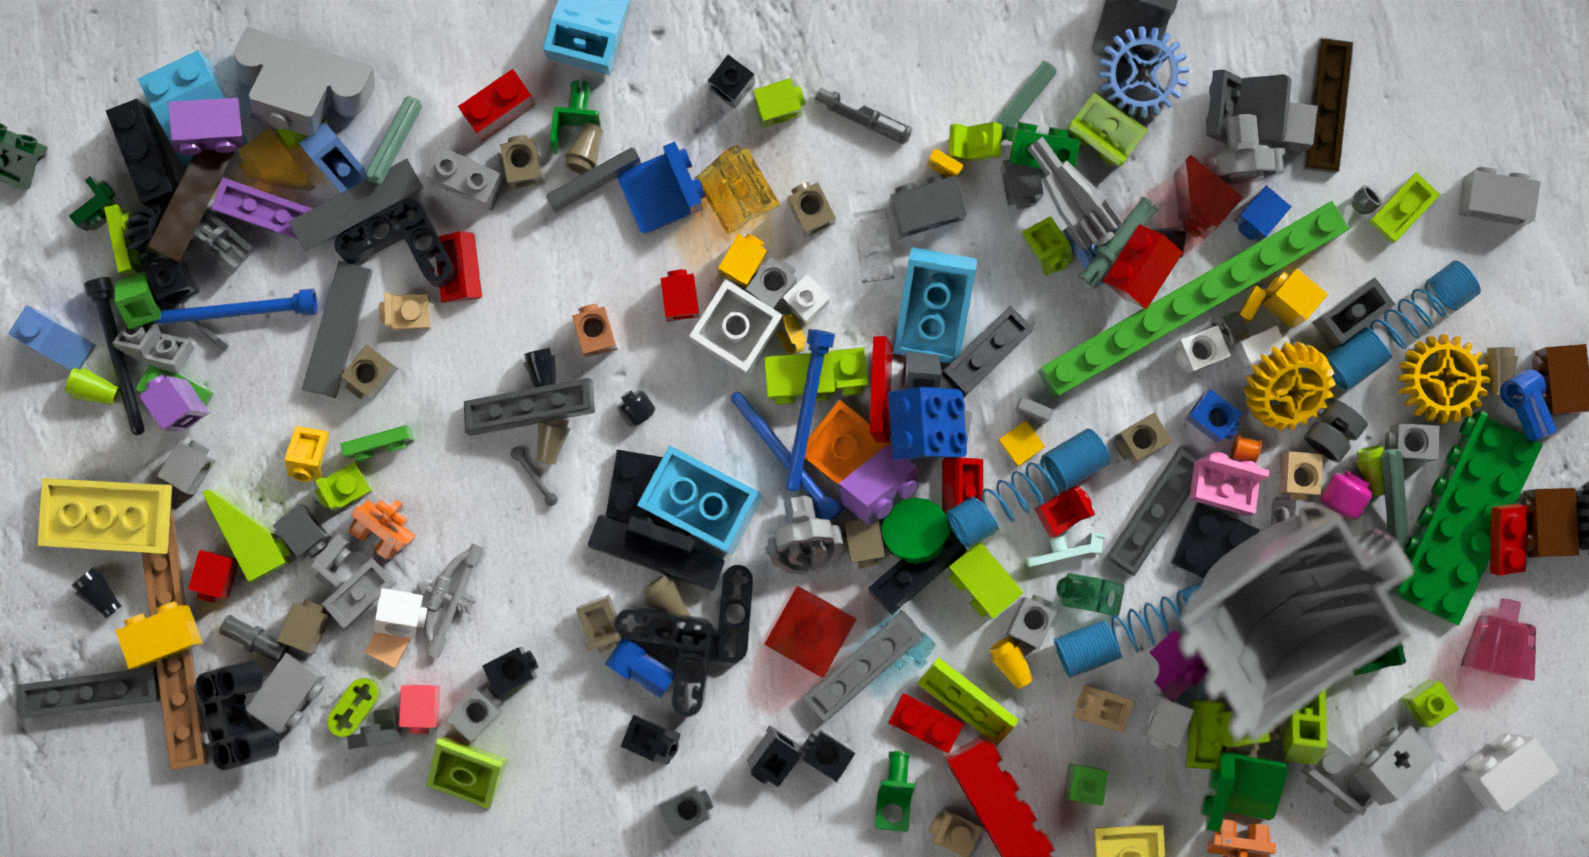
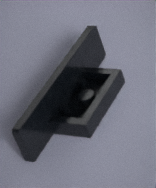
M598 516L588 541V547L710 591L715 590L725 563L723 558L694 549L695 539L690 538L688 532L679 528L668 530L659 527L657 521L644 516H640L639 519L631 517L628 525L604 516Z

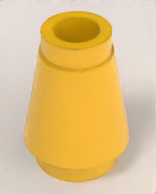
M1012 636L1003 638L990 647L989 652L992 655L990 660L1014 684L1016 689L1028 685L1034 679L1020 643L1018 641L1015 642Z

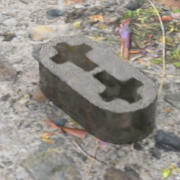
M1236 311L1227 312L1211 320L1212 327L1219 326L1227 346H1234L1249 338L1246 324L1241 315Z

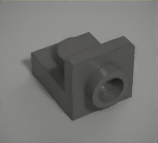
M398 709L375 710L373 713L374 725L361 726L360 734L347 735L348 749L402 742V727H399L400 717Z

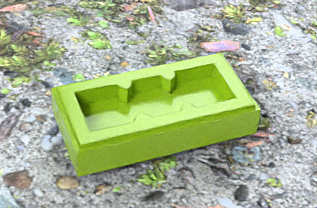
M1190 699L1189 709L1194 711L1188 724L1186 768L1206 770L1216 768L1220 751H1223V746L1220 744V740L1215 738L1213 720L1217 719L1216 711H1225L1226 702Z

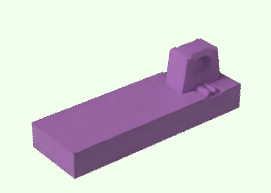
M223 177L211 208L212 211L296 240L298 238L288 222L312 209Z

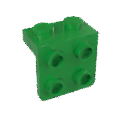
M1220 751L1216 768H1211L1208 779L1209 794H1204L1201 804V815H1206V830L1220 832L1225 812L1265 820L1273 819L1288 775L1287 765L1280 762Z

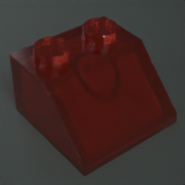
M1191 154L1174 172L1178 217L1184 223L1182 226L1193 237L1198 238L1200 236L1205 240L1220 226L1243 197Z
M797 586L764 645L824 678L857 618Z

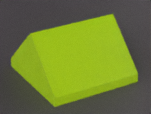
M444 736L438 738L435 744L426 786L490 810L509 759Z

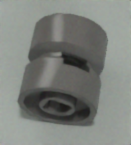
M1333 399L1321 413L1322 422H1314L1304 435V440L1319 454H1323L1325 458L1340 463L1351 449L1350 440H1358L1367 428L1368 423L1353 408L1339 400ZM1333 424L1334 426H1336L1338 429H1340V430L1343 431L1344 433L1342 434L1341 432H1339L1337 429H1335V428L1332 427L1331 425Z

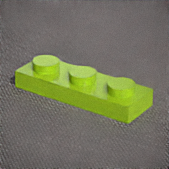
M937 657L917 682L918 685L997 746L1015 728L1019 721L1018 718L939 657Z

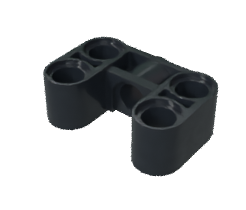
M254 661L211 670L200 674L196 679L195 688L200 700L204 725L211 746L212 760L215 766L223 771L273 758L279 752V739L274 730L263 728L254 731L253 726H250L248 714L245 710V694L258 691L263 684V673L259 665Z

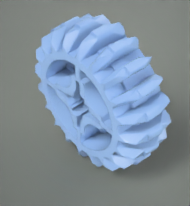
M1141 26L1138 28L1137 38H1134L1131 29L1125 30V35L1128 41L1123 42L1119 36H1115L1113 40L1119 47L1116 50L1110 46L1104 48L1107 53L1112 55L1110 61L1105 58L1099 59L1100 64L1108 66V71H1099L1097 76L1099 78L1108 77L1109 81L1100 85V90L1106 91L1111 88L1113 92L1106 99L1112 102L1118 97L1120 101L1116 106L1119 110H1122L1128 104V115L1131 117L1134 116L1137 107H1140V114L1143 118L1148 116V107L1151 106L1154 114L1159 115L1161 114L1159 103L1163 102L1164 106L1170 109L1173 105L1167 97L1171 94L1175 98L1180 99L1182 96L1174 88L1176 84L1180 86L1187 85L1186 80L1178 79V74L1188 73L1189 68L1185 66L1178 67L1177 62L1184 61L1187 56L1184 53L1174 55L1173 52L1181 46L1179 42H1174L1169 47L1166 45L1171 37L1169 33H1165L1160 40H1157L1158 28H1152L1150 36L1146 37L1145 27ZM1140 44H1151L1159 48L1161 52L1147 60H1142L1132 51L1131 47ZM1123 55L1130 65V72L1124 81L1118 85L1116 81V66ZM1133 58L1138 64L1142 63L1144 67L1147 63L1152 65L1148 75L1153 86L1149 81H1144L1143 78H1140V81L1135 79L1138 70L1132 60ZM1168 59L1170 76L1165 88L1162 89L1156 79V72L1163 65V62ZM1137 85H1146L1155 96L1146 100H1136L1126 96L1125 93Z

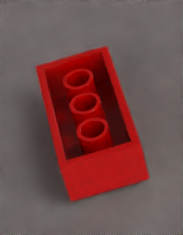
M976 737L943 757L1001 857H1052L1050 854L1055 851L1052 843L1041 829L1036 831L1033 823L1038 820L1028 803H1025L1024 800L1019 802L1015 793L1020 791L1010 772L1008 773L1007 770L1001 771L997 763L1002 761V758L992 742L990 743L989 740L985 742L981 738Z

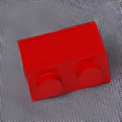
M511 69L461 103L458 108L483 142L534 107L536 103L514 69Z
M1139 224L1103 282L1123 299L1147 310L1183 252L1163 234Z

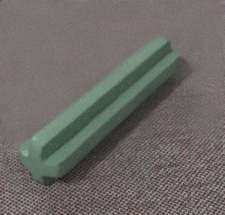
M1043 61L995 121V123L1002 124V142L1006 126L1014 127L1055 76L1057 70L1049 62Z
M407 96L401 103L364 173L368 181L381 184L385 179L422 109V105L417 98Z
M1387 449L1381 453L1388 535L1396 539L1398 545L1403 547L1409 544L1403 458L1401 450Z

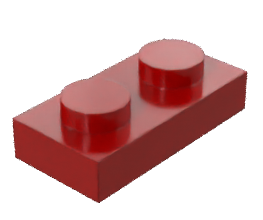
M1517 503L1491 507V574L1502 576L1526 572V505Z
M903 692L888 720V723L948 754L964 724Z

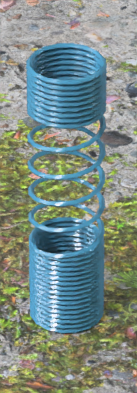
M1452 261L1426 280L1425 290H1412V301L1400 299L1397 306L1398 311L1387 310L1384 313V321L1375 319L1371 322L1370 328L1364 327L1344 343L1324 355L1334 371L1332 377L1336 385L1344 391H1350L1358 383H1361V381L1389 362L1390 359H1393L1388 347L1374 332L1373 323L1379 322L1385 325L1399 347L1406 349L1407 346L1402 337L1388 324L1387 313L1393 312L1399 315L1411 335L1416 339H1420V333L1417 328L1402 314L1400 304L1403 301L1412 304L1423 323L1430 329H1434V323L1431 318L1416 304L1414 299L1415 292L1420 291L1426 294L1436 312L1441 317L1447 319L1448 313L1445 308L1429 293L1428 283L1430 282L1434 293L1446 307L1458 311L1481 293L1480 284L1472 271L1462 262ZM1435 303L1441 308L1443 313L1437 308Z
M1086 428L1041 455V467L1029 462L1026 466V475L1018 471L1012 472L1011 484L1004 480L997 481V493L985 488L982 491V502L974 497H970L956 505V507H953V509L948 510L947 519L956 537L965 547L970 549L993 535L995 529L1000 531L998 522L987 508L984 494L987 491L1000 501L1011 522L1015 521L1011 510L1001 497L1000 483H1005L1014 491L1022 509L1029 513L1030 510L1027 503L1016 490L1014 483L1015 474H1019L1028 482L1035 498L1043 505L1044 499L1029 476L1028 468L1030 465L1035 466L1043 473L1047 485L1056 496L1059 495L1056 485L1060 489L1067 491L1110 465L1109 452L1099 435L1094 430Z
M1203 581L1199 582V584L1196 583L1195 585L1183 588V590H1178L1176 595L1177 608L1169 598L1162 596L1160 600L1161 615L1151 603L1146 602L1144 605L1145 622L1137 611L1132 608L1129 609L1127 614L1129 629L1120 617L1113 615L1111 619L1112 632L1107 622L1102 619L1095 622V624L1086 625L1079 628V630L1076 629V631L1073 630V632L1070 631V633L1054 638V646L1067 677L1072 678L1075 675H1081V673L1091 669L1094 670V668L1097 669V667L1119 660V658L1122 659L1123 656L1115 632L1114 618L1118 619L1122 624L1135 651L1139 652L1132 629L1131 612L1138 617L1152 645L1155 646L1148 622L1147 606L1149 605L1161 621L1166 634L1169 635L1170 632L1164 615L1163 599L1169 602L1180 620L1182 612L1179 594H1183L1186 605L1191 594L1200 589Z

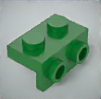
M1019 121L1017 127L1006 126L1003 139L1013 142L1009 158L1011 163L1041 168L1027 148L1043 137L1061 163L1068 161L1075 168L1080 140L1068 137L1069 130L1049 127L1048 133L1037 131L1038 125Z

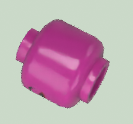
M1347 470L1344 474L1337 473L1331 478L1321 495V501L1328 509L1341 515L1343 520L1345 518L1357 520L1372 497V492L1368 488L1370 483Z

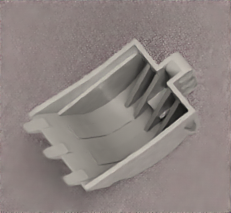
M1309 505L1299 509V515L1281 521L1236 546L1211 567L1200 589L1191 594L1181 615L1180 621L1185 627V632L1180 648L1187 658L1198 649L1210 669L1205 690L1211 699H1214L1223 691L1234 710L1229 729L1236 741L1246 732L1253 742L1326 688L1411 637L1385 592L1413 573V569L1396 539L1374 528L1353 537L1341 515L1322 505Z

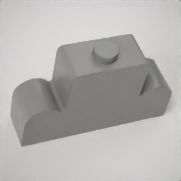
M246 27L235 48L234 55L238 79L243 84L252 86L249 93L252 118L269 123L278 129H288L307 136H314L329 106H333V109L342 116H355L365 108L375 87L373 66Z

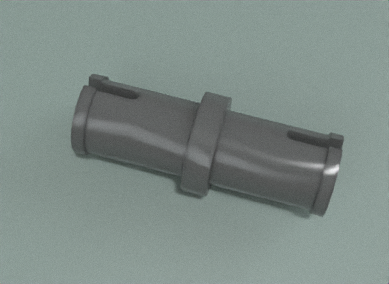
M231 614L224 619L219 629L220 635H224L244 645L246 651L250 653L255 651L275 661L277 664L285 653H288L290 648L289 645L281 643L274 637L264 633V628L260 626L254 628L234 618Z

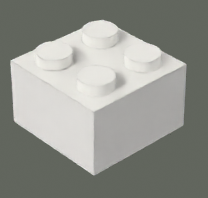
M725 279L692 330L689 338L691 342L748 376L783 321V315Z
M1506 733L1492 742L1493 748L1486 754L1482 755L1480 753L1470 758L1464 764L1466 769L1460 772L1459 775L1483 807L1506 813L1560 771L1534 737L1516 734L1509 735Z

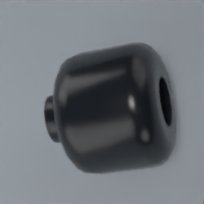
M630 390L620 397L622 401L619 403L617 410L629 427H636L644 423L655 413L654 404L642 390L634 393Z

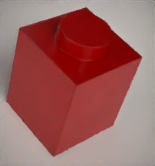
M685 269L667 272V277L660 278L667 322L700 318L694 273L687 274Z
M199 550L188 590L198 592L196 598L207 602L217 603L218 598L229 599L239 565L237 559L211 551Z

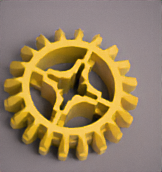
M1447 334L1439 335L1438 340L1431 335L1426 337L1425 343L1422 341L1414 343L1415 351L1408 350L1405 352L1404 355L1409 362L1403 361L1399 363L1398 367L1405 371L1406 374L1397 376L1396 380L1398 382H1405L1406 387L1399 389L1398 393L1400 395L1408 393L1410 398L1404 402V405L1409 407L1416 404L1413 413L1415 416H1420L1426 411V422H1433L1437 417L1439 425L1447 424L1449 419L1452 423L1460 422L1461 415L1465 418L1472 416L1471 408L1477 409L1482 406L1478 397H1485L1489 392L1482 388L1481 385L1489 383L1491 379L1481 375L1482 371L1488 369V365L1478 364L1477 360L1482 357L1481 352L1470 353L1473 343L1468 342L1461 347V337L1459 336L1453 337L1450 341ZM1432 353H1437V360L1433 362L1432 371L1421 374L1420 369L1425 359ZM1453 358L1460 363L1465 373L1456 370ZM1442 375V377L1448 378V380L1455 381L1444 384V381L1431 378ZM1466 385L1461 399L1453 406H1450V398L1453 397L1455 387ZM1421 386H1426L1432 391L1433 400L1436 403L1425 395Z
M1298 341L1293 346L1290 343L1284 342L1281 350L1272 346L1271 354L1268 356L1260 354L1262 361L1259 365L1251 364L1254 373L1245 376L1246 382L1249 385L1243 388L1244 394L1247 396L1245 399L1246 405L1252 411V415L1269 428L1274 426L1280 431L1285 427L1294 431L1298 423L1307 426V419L1310 417L1318 419L1317 411L1320 408H1327L1325 399L1334 397L1330 388L1336 385L1332 377L1334 371L1329 365L1328 359L1322 353H1319L1315 347L1309 344L1305 346ZM1299 368H1308L1309 372L1302 373L1299 371ZM1276 399L1280 404H1270V400Z

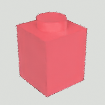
M401 685L399 727H409L408 733L429 734V728L438 727L441 685Z

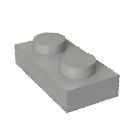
M371 558L321 604L344 629H347L380 599L382 588L390 590L397 582L375 558Z

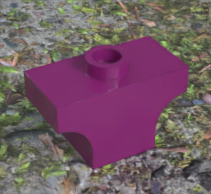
M1175 629L1149 652L1159 664V674L1154 683L1172 703L1190 686H1195L1201 682L1205 673L1209 670L1198 649L1190 657L1187 658L1180 648L1182 636Z

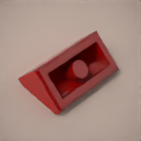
M458 231L439 236L455 269V276L452 282L447 286L439 287L441 303L482 298L475 235L469 232ZM436 260L438 276H441L443 274L442 267Z
M944 458L942 460V510L946 516L948 510L953 509V507H956V505L970 497H974L982 502L983 459Z

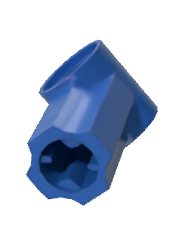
M1533 369L1514 376L1503 382L1500 386L1501 399L1508 407L1515 409L1529 442L1551 435L1557 431L1542 396L1546 391L1545 380L1539 372Z
M621 638L605 662V665L624 678L634 680L643 688L661 698L674 680L676 673L648 655L649 652L633 640Z

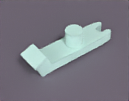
M1090 533L1087 545L1067 549L1064 536L1050 539L1053 553L1025 559L1027 567L1086 553L1100 554L1102 552L1103 538H1106V535Z

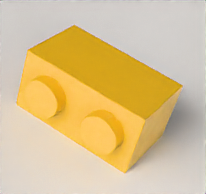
M1296 268L1289 274L1283 271L1278 278L1275 277L1264 289L1267 296L1261 304L1292 329L1307 321L1329 294Z
M175 601L156 608L158 614L145 618L144 614H140L124 620L125 627L119 628L115 632L129 669L141 668L203 644L189 605L178 606Z

